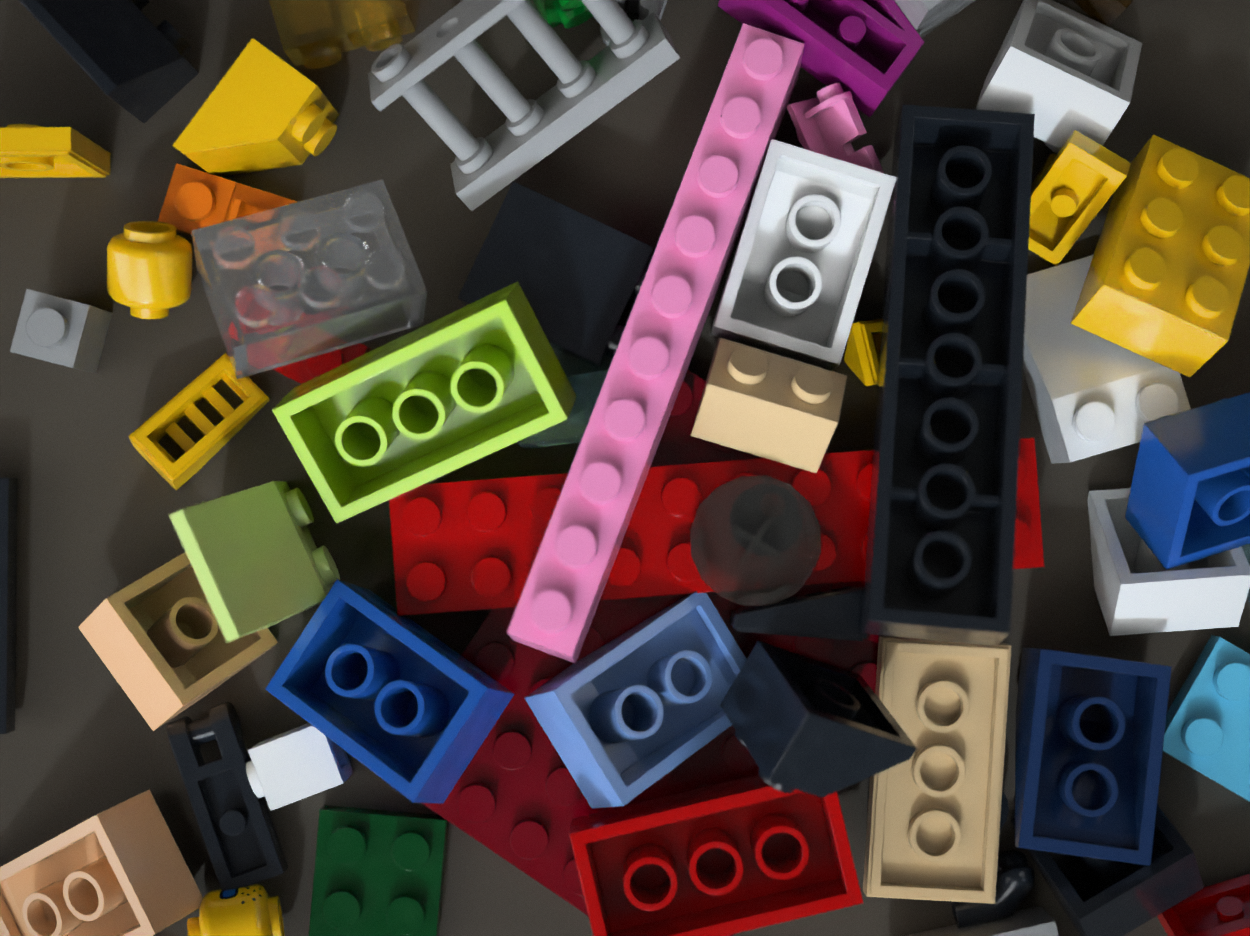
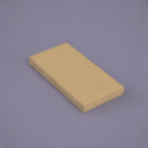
M879 635L875 694L917 749L911 759L870 777L863 892L866 897L995 904L1012 645L999 643L997 646Z

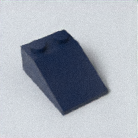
M1023 648L1015 722L1016 847L1151 866L1172 666L1047 649Z

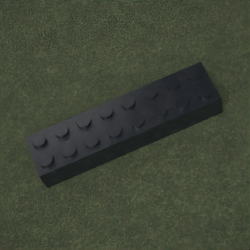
M902 105L894 138L892 176L897 178L890 198L862 634L997 646L1011 631L1035 114Z

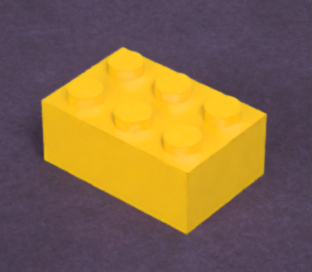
M1153 134L1131 162L1126 178L1114 193L1071 324L1187 377H1191L1228 341L1250 266V178Z

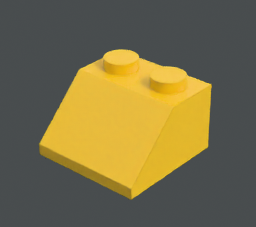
M252 38L172 146L206 172L219 177L302 165L310 153L313 156H318L325 150L336 133L337 125L333 122L339 114L315 83Z

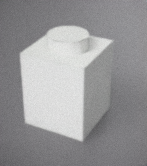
M310 723L265 739L248 750L251 761L246 763L249 783L258 798H266L270 811L341 785L353 774L346 751Z

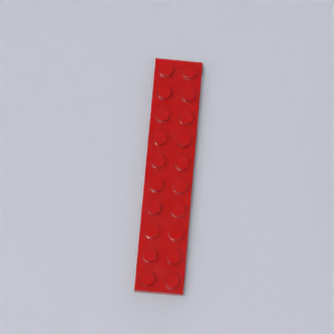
M1035 437L1019 439L1013 569L1045 567ZM873 450L825 453L817 473L766 458L650 467L600 601L693 594L696 591L697 593L865 581ZM569 473L423 484L390 499L389 509L397 615L517 607ZM757 484H774L786 489L796 499L801 510L802 527L797 540L787 550L774 556H758L746 551L736 542L730 529V511L735 499L744 490ZM776 493L766 494L760 502L762 513L768 517L779 516L785 508L783 498Z

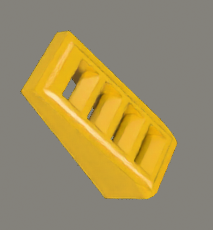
M225 353L128 437L134 448L173 489L178 490L269 402V397ZM221 379L243 401L236 409L213 388ZM202 398L223 418L217 426L195 406ZM184 416L204 435L197 443L177 425ZM165 434L184 452L178 460H175L158 443Z

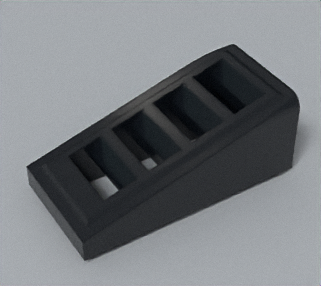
M851 585L740 607L738 610L731 611L730 624L736 631L863 641V638H867V634L861 633L864 586Z

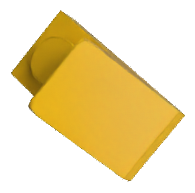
M1074 130L1058 154L1052 153L1049 155L1031 184L1028 250L1057 266L1126 178L1131 163Z

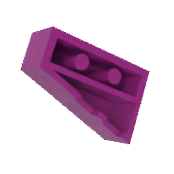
M719 0L718 7L741 24L744 23L805 44L801 68L826 86L840 82L844 92L851 91L856 108L869 118L924 44L923 39L894 0Z

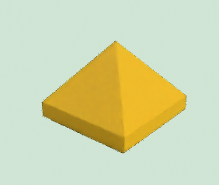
M882 319L853 323L848 336L844 362L865 386L878 384Z

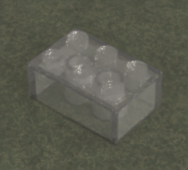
M383 179L192 230L196 266L237 379L423 325L427 289Z

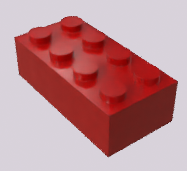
M757 774L576 817L571 820L569 836L593 936H728L863 903L837 792L825 797H819L796 789L792 793H784L768 785Z

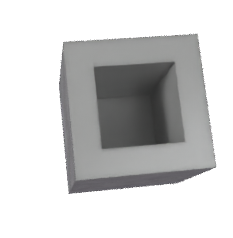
M26 289L10 352L97 374L113 313L91 305Z

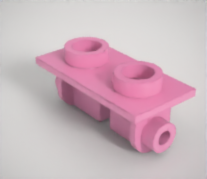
M840 82L819 90L816 93L817 98L786 106L796 128L798 140L804 149L884 173L872 145L865 146L856 152L853 149L851 142L867 132L854 104L851 91L844 92Z

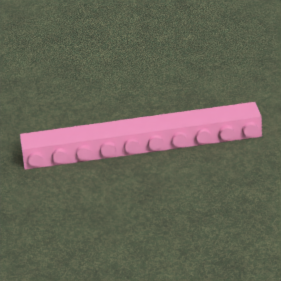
M744 23L741 27L508 628L507 634L516 642L575 664L577 662L752 201L771 139L775 140L787 108L786 106H788L799 77L805 45L803 43Z

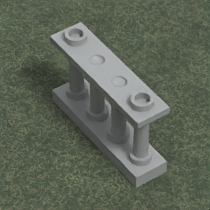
M462 0L404 46L399 43L394 44L376 58L372 64L371 71L368 73L371 102L379 111H382L401 95L408 101L456 155L455 161L450 164L455 193L473 211L680 58L668 30L654 12L641 22H632L616 0H581L611 40L609 46L589 61H578L530 0ZM505 15L508 16L559 78L554 87L536 100H526L475 40V38ZM453 55L507 117L506 122L486 138H475L423 80V78Z

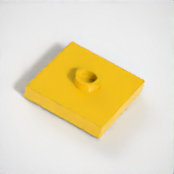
M11 124L6 127H0V178H93L110 175V152L72 127H43L32 124Z

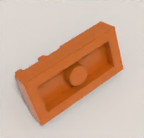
M176 163L157 222L174 225L178 232L283 264L301 204L295 200Z

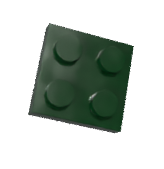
M323 805L319 810L309 936H439L448 821L435 814Z

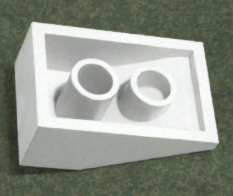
M771 139L710 335L830 371L839 366L897 177Z
M1093 255L1027 274L1023 371L1051 464L1070 463L1141 441L1144 423L1157 420L1163 416L1191 410L1179 372L1071 324Z

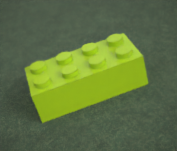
M517 281L294 387L272 411L337 524L567 420L577 395Z

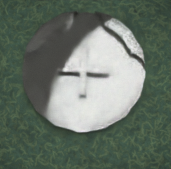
M767 475L739 476L715 487L699 504L690 527V555L701 579L719 596L743 606L773 605L795 595L811 576L821 553L820 524L810 502L790 484Z

